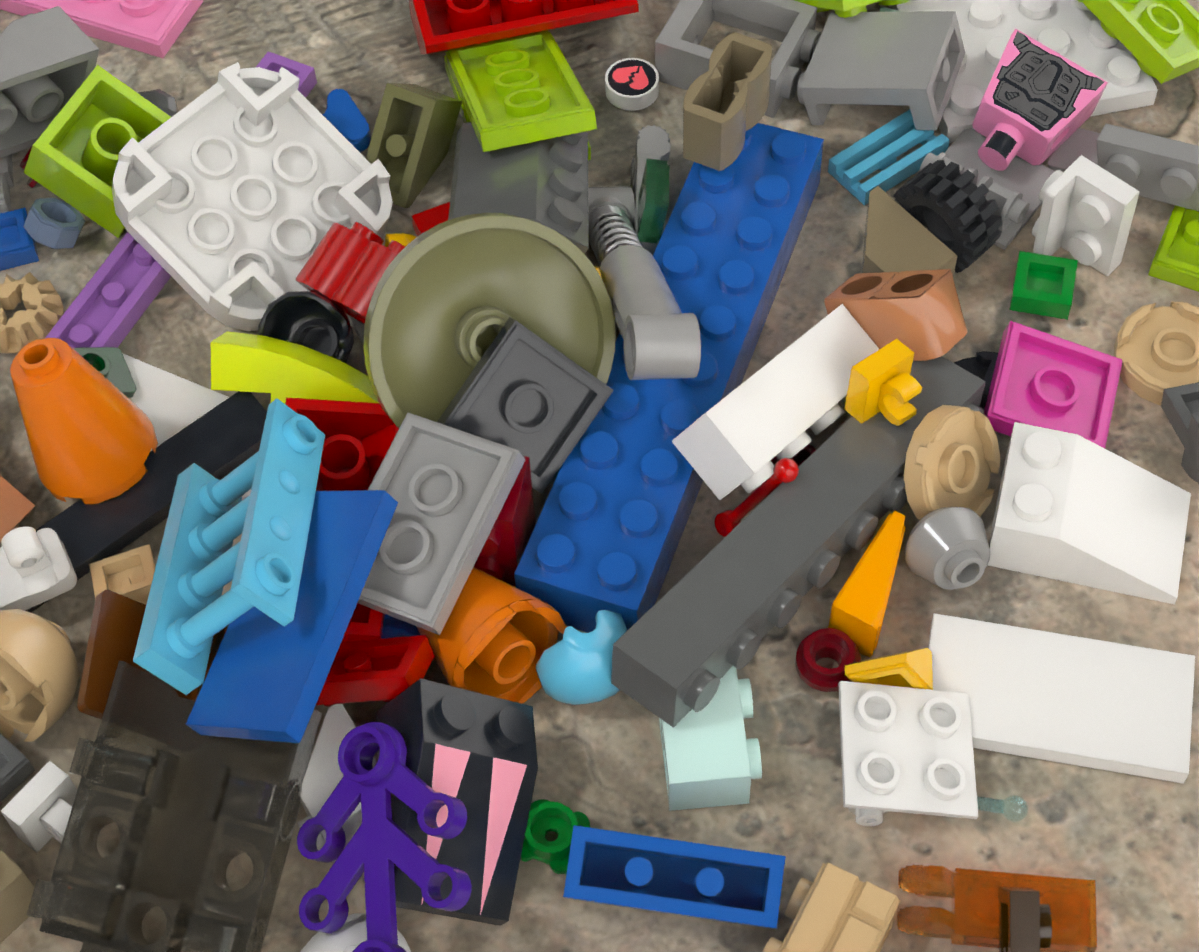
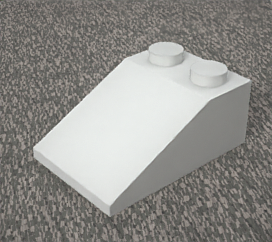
M1014 422L1004 461L988 545L990 550L988 566L1175 605L1178 597L1191 493L1078 434Z

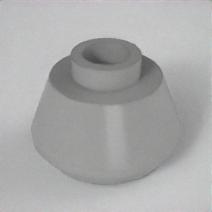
M944 507L924 516L910 532L905 550L906 564L915 575L948 590L965 588L976 583L984 574L990 559L984 523L975 511L965 507Z

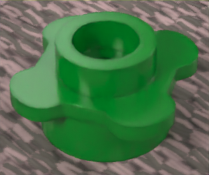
M546 799L532 802L520 860L527 862L534 859L548 864L556 874H566L573 825L591 828L588 817L582 812H573L562 803L550 802ZM553 831L558 834V838L555 841H548L545 838L546 834Z

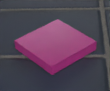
M1010 321L1002 335L984 415L989 419L994 431L1011 436L1014 422L1078 434L1105 449L1123 359Z

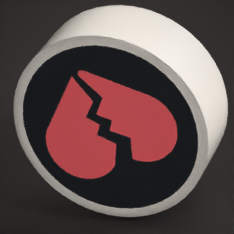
M626 58L613 63L605 74V93L607 99L615 107L628 111L641 110L650 106L659 94V74L657 69L650 62L639 58Z

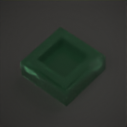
M648 158L646 160L638 195L637 237L640 242L657 243L662 235L669 207L670 165H667L665 160Z

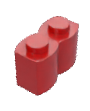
M334 222L295 280L308 291L320 293L342 307L347 316L365 325L371 297L380 278L405 246L394 240L390 242L388 247L383 246L384 240L358 222H355L351 229Z

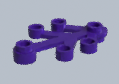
M370 722L358 726L348 732L343 738L338 750V764L344 776L317 815L304 822L297 835L298 850L305 858L323 863L336 860L319 886L309 890L301 900L299 916L306 928L324 933L338 931L345 924L348 917L349 907L346 897L364 873L367 940L360 943L352 952H406L404 948L398 945L394 864L421 888L422 897L430 907L450 912L457 911L466 905L472 891L471 880L464 870L440 864L392 820L391 793L418 814V824L424 833L448 840L455 838L463 831L467 822V810L460 799L435 792L405 765L407 749L402 735L394 727L381 722ZM380 749L379 759L373 768V757ZM361 802L362 824L345 847L346 835L342 826ZM446 805L448 808V818L441 827H438L436 822L437 813L442 806ZM325 829L326 842L318 851L317 838L320 832ZM450 876L453 884L452 891L443 900L440 893L441 884L445 878ZM327 899L329 903L328 914L321 921L319 909L323 901Z

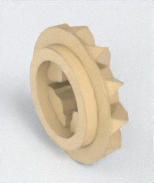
M31 272L27 273L22 279L15 280L6 273L4 283L0 284V353H19L28 343L44 339L64 314L63 302L50 280L38 281ZM23 301L26 311H16L13 317L8 320L4 310H14L17 304Z

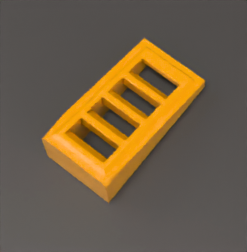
M895 510L887 516L831 607L828 628L838 629L846 633L857 645L860 653L867 657H871L873 651L877 648L906 528L904 525L906 516Z

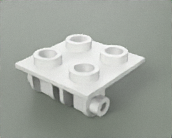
M840 681L838 683L843 807H848L849 811L856 815L857 824L862 826L879 825L883 822V814L887 811L968 819L978 818L969 693Z

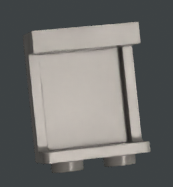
M830 12L822 34L817 37L814 43L813 55L807 70L802 72L798 79V99L800 104L805 105L811 125H823L832 104L905 105L910 107L916 130H937L965 55L956 12H860L853 17L841 18L835 12Z

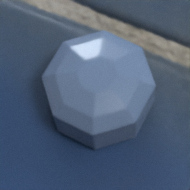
M39 198L31 206L23 227L33 240L51 249L73 248L80 236L85 219L77 209L57 198Z

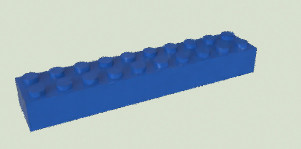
M757 123L751 129L745 131V143L740 155L724 170L718 171L696 162L693 163L653 257L657 261L681 312L694 313L697 317L701 340V360L698 375L695 378L630 380L625 365L624 339L621 332H619L615 342L612 369L606 384L614 391L562 464L514 573L516 588L551 605L559 612L566 626H572L577 630L587 633L592 632L596 628L595 617L598 611L608 610L621 614L628 630L655 605L703 483V479L672 443V440L741 385L818 189L824 139Z

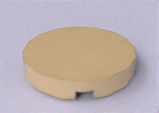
M1171 301L1170 307L1160 306L1155 308L1156 303L1140 307L1125 319L1114 344V357L1123 359L1120 372L1123 383L1139 397L1160 406L1164 389L1199 382V307L1189 303Z
M942 405L927 413L915 429L906 452L904 483L907 501L917 519L921 520L930 512L944 507L969 508L981 517L991 503L995 489H988L987 487L990 482L991 473L998 474L1000 452L997 435L989 419L980 411H972L969 407Z

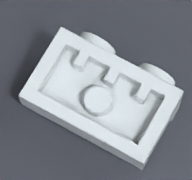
M1079 156L1064 172L1056 170L1052 173L1039 193L1042 207L1040 216L1032 229V235L1035 237L1032 253L1052 256L1062 247L1081 264L1090 265L1108 277L1122 261L1140 191L1084 156Z

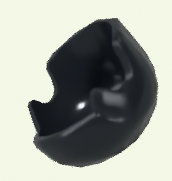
M311 291L287 292L271 302L258 327V335L303 345L344 363H347L354 344L353 330L348 316L342 307L322 294Z

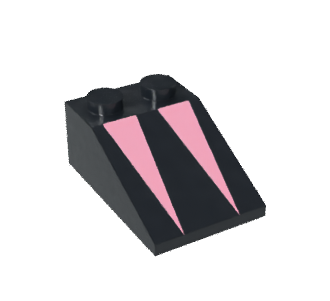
M420 678L376 711V722L390 725L400 732L407 749L405 765L435 792L460 799L467 810V822L463 831L455 838L447 840L428 835L421 830L418 824V814L391 793L392 820L440 864L464 870L471 880L472 891L466 905L457 911L450 912L430 907L422 897L421 888L394 864L396 907L501 926L508 922L538 771L533 706ZM380 749L377 751V758H378V759H379ZM446 805L442 806L437 813L436 822L438 827H441L448 818V808ZM450 876L445 878L441 884L440 893L443 900L452 891L453 884Z

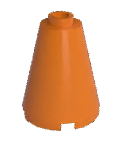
M44 338L34 340L25 345L13 359L10 373L39 479L56 499L66 502L64 497L80 498L84 504H99L120 496L138 483L147 472L144 462L151 448L155 453L158 445L152 422L135 403L65 341L58 338Z
M473 567L441 634L438 635L420 627H417L421 635L427 636L434 653V659L449 686L524 704L542 688L536 671V664L543 652L557 643L559 632L564 634L566 625L559 612L547 602Z

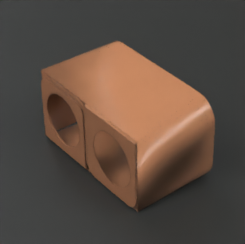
M951 269L859 273L850 277L824 299L827 314H830L843 304L879 349L897 338L914 352L913 361H926L943 356L968 332Z

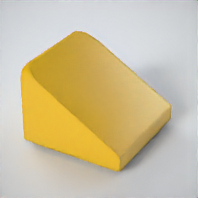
M927 647L845 665V675L852 682L933 690L932 652Z

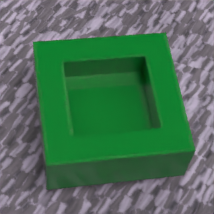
M1019 251L1009 310L1068 320L1072 306L1078 260Z

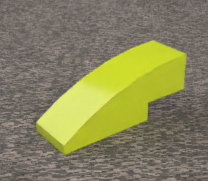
M226 331L210 342L211 390L271 393V403L275 399H279L285 404L286 397L379 403L373 392L368 375L336 358L303 345L268 336Z

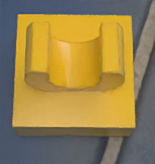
M896 338L852 366L844 410L861 424L879 412L896 426H900L915 416L917 409L908 401L920 394L922 387L910 375L914 352Z

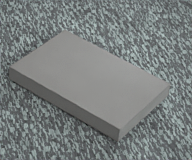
M407 412L368 489L385 490L398 504L358 604L440 635L525 462L521 452Z

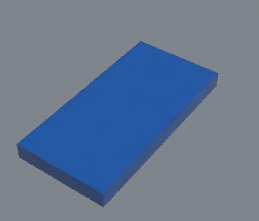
M385 490L315 492L294 620L284 627L256 607H253L230 623L188 717L187 726L198 734L205 736L289 743L301 742L396 510L398 502Z

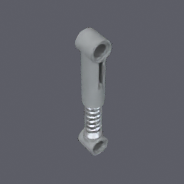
M630 186L588 187L589 244L599 263L601 278L612 304L614 318L624 339V357L629 379L649 380L697 377L701 360V340L697 317L694 313L681 312L657 261L651 252L642 247L634 231L635 201L632 188Z

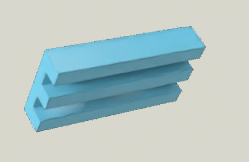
M909 109L830 158L828 173L863 205H866L871 190L879 186L886 192L920 170V166L928 153L931 152L937 156L942 152L945 153L949 147L950 140L944 134L936 137L934 130H916ZM919 143L923 145L896 162L897 157ZM877 169L883 170L877 175L870 178L869 180L865 181L864 183L861 184L859 182L861 179L865 178Z

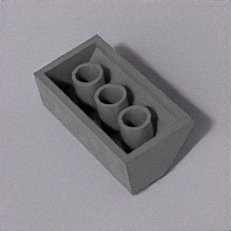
M471 122L462 124L457 132L448 220L479 213L516 215L533 220L557 231L585 254L589 248L588 133L581 132L483 152Z

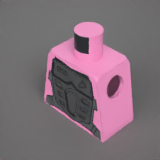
M1015 29L986 89L972 124L976 132L986 137L978 149L979 158L987 166L998 171L1006 170L1016 155L1032 165H1041L1092 115L1108 82Z

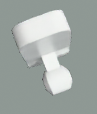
M18 527L5 534L2 538V547H0V611L8 609H21L25 611L70 591L76 585L77 575L63 542L53 529L43 528L36 532L32 527Z

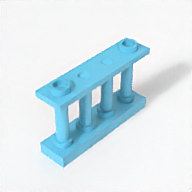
M275 399L268 405L260 449L257 453L221 480L216 479L195 463L180 473L177 478L133 662L185 695L204 683L213 635L248 610L256 607L284 627L294 620L325 434L309 418L296 413L279 399ZM251 489L250 495L242 500V495ZM242 534L241 541L232 547L233 540ZM232 581L231 589L222 595L223 587Z

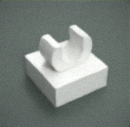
M51 761L1 810V813L17 837L36 853L52 837L73 852L91 833L90 828L81 822L83 817L78 812L79 808L84 804L83 799L69 775Z

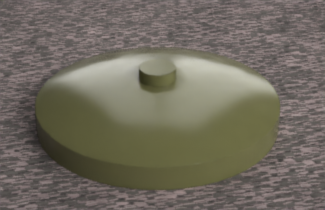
M479 213L453 218L434 226L411 241L394 258L380 278L371 297L364 327L363 348L368 378L378 402L390 420L400 428L408 412L437 422L509 317L522 324L604 384H607L615 353V319L607 289L591 261L576 245L557 231L533 220L503 213Z

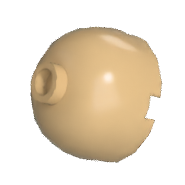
M21 609L1 610L0 734L9 739L14 734L13 728L24 734H28L24 742H32L56 723L72 704L80 676L74 650L70 645L69 637L59 625L48 621L42 616Z

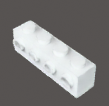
M841 304L674 438L672 443L719 500L739 485L749 494L774 474V464L770 461L775 456L779 460L782 458H792L812 441L806 434V429L810 427L815 435H817L845 413L838 402L840 400L844 403L846 402L852 366L878 351L879 348L845 306Z

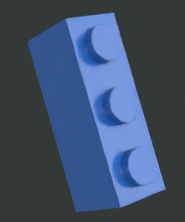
M573 825L563 897L578 901L777 929L786 856Z

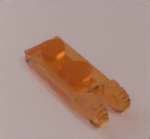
M922 864L906 865L905 868L901 867V870H899L898 885L903 891L916 895L924 894L926 896L952 898L951 912L940 907L912 906L900 909L897 912L898 930H902V932L908 933V935L951 939V944L999 948L998 887H1028L1040 891V904H1048L1051 911L1050 948H1040V952H1095L1097 948L1095 880L955 868L953 872L943 866H923Z

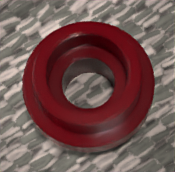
M823 628L816 630L801 641L796 652L795 665L800 678L811 688L823 692L839 691L838 683L840 681L852 682L845 675V665L861 662V655L857 645L846 633L834 628ZM822 658H831L839 666L837 668H824L816 662Z

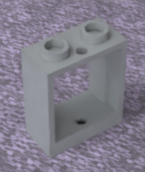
M680 0L655 41V68L659 74V81L688 90L690 85L700 75L709 71V60L713 49L699 44L713 21L782 42L771 62L769 104L764 114L774 118L783 100H792L797 91L801 68L804 62L810 63L814 43L821 34V32L815 31L817 7L795 0Z

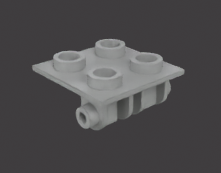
M972 128L965 129L945 153L942 152L938 156L931 152L928 153L919 171L929 163L933 164L937 160H944L946 166L950 162L959 164L961 175L966 170L975 175L973 183L977 187L983 183L989 190L984 195L987 200H995L999 207L993 214L1002 217L1003 225L998 228L1002 233L994 245L1005 250L1042 205V201L1039 200V193L1046 180L1055 171L1042 164L1032 165L1017 155L1006 170L998 171L983 163L978 156V149L986 137Z

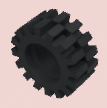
M937 160L933 164L929 163L897 190L893 197L896 198L895 201L957 255L955 272L958 273L968 268L1000 238L1002 231L998 228L1003 225L1002 217L993 214L999 207L995 200H987L984 195L989 190L983 183L979 187L973 183L975 178L973 173L966 170L961 175L959 164L950 162L946 166L944 160Z

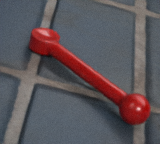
M790 458L778 460L774 466V474L734 510H727L717 514L714 521L717 532L726 537L741 522L742 518L782 482L790 483L794 481L799 473L797 463Z

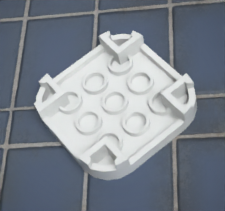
M237 62L219 71L216 84L140 142H137L133 137L118 155V162L113 177L112 195L115 213L127 232L209 315L225 326L249 332L258 330L259 323L271 302L287 292L308 291L295 279L334 222L351 229L355 222H358L382 238L390 218L393 201L389 187L390 175L379 158L371 164L298 91L300 81L298 77L283 67L280 68L279 73L260 67L240 69V65Z

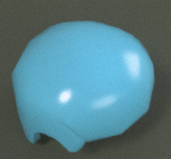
M599 610L595 617L596 628L594 631L582 633L572 626H568L565 628L563 639L543 652L536 664V671L541 685L548 696L561 703L581 705L602 701L620 691V689L611 684L613 644L627 631L621 614L608 610Z

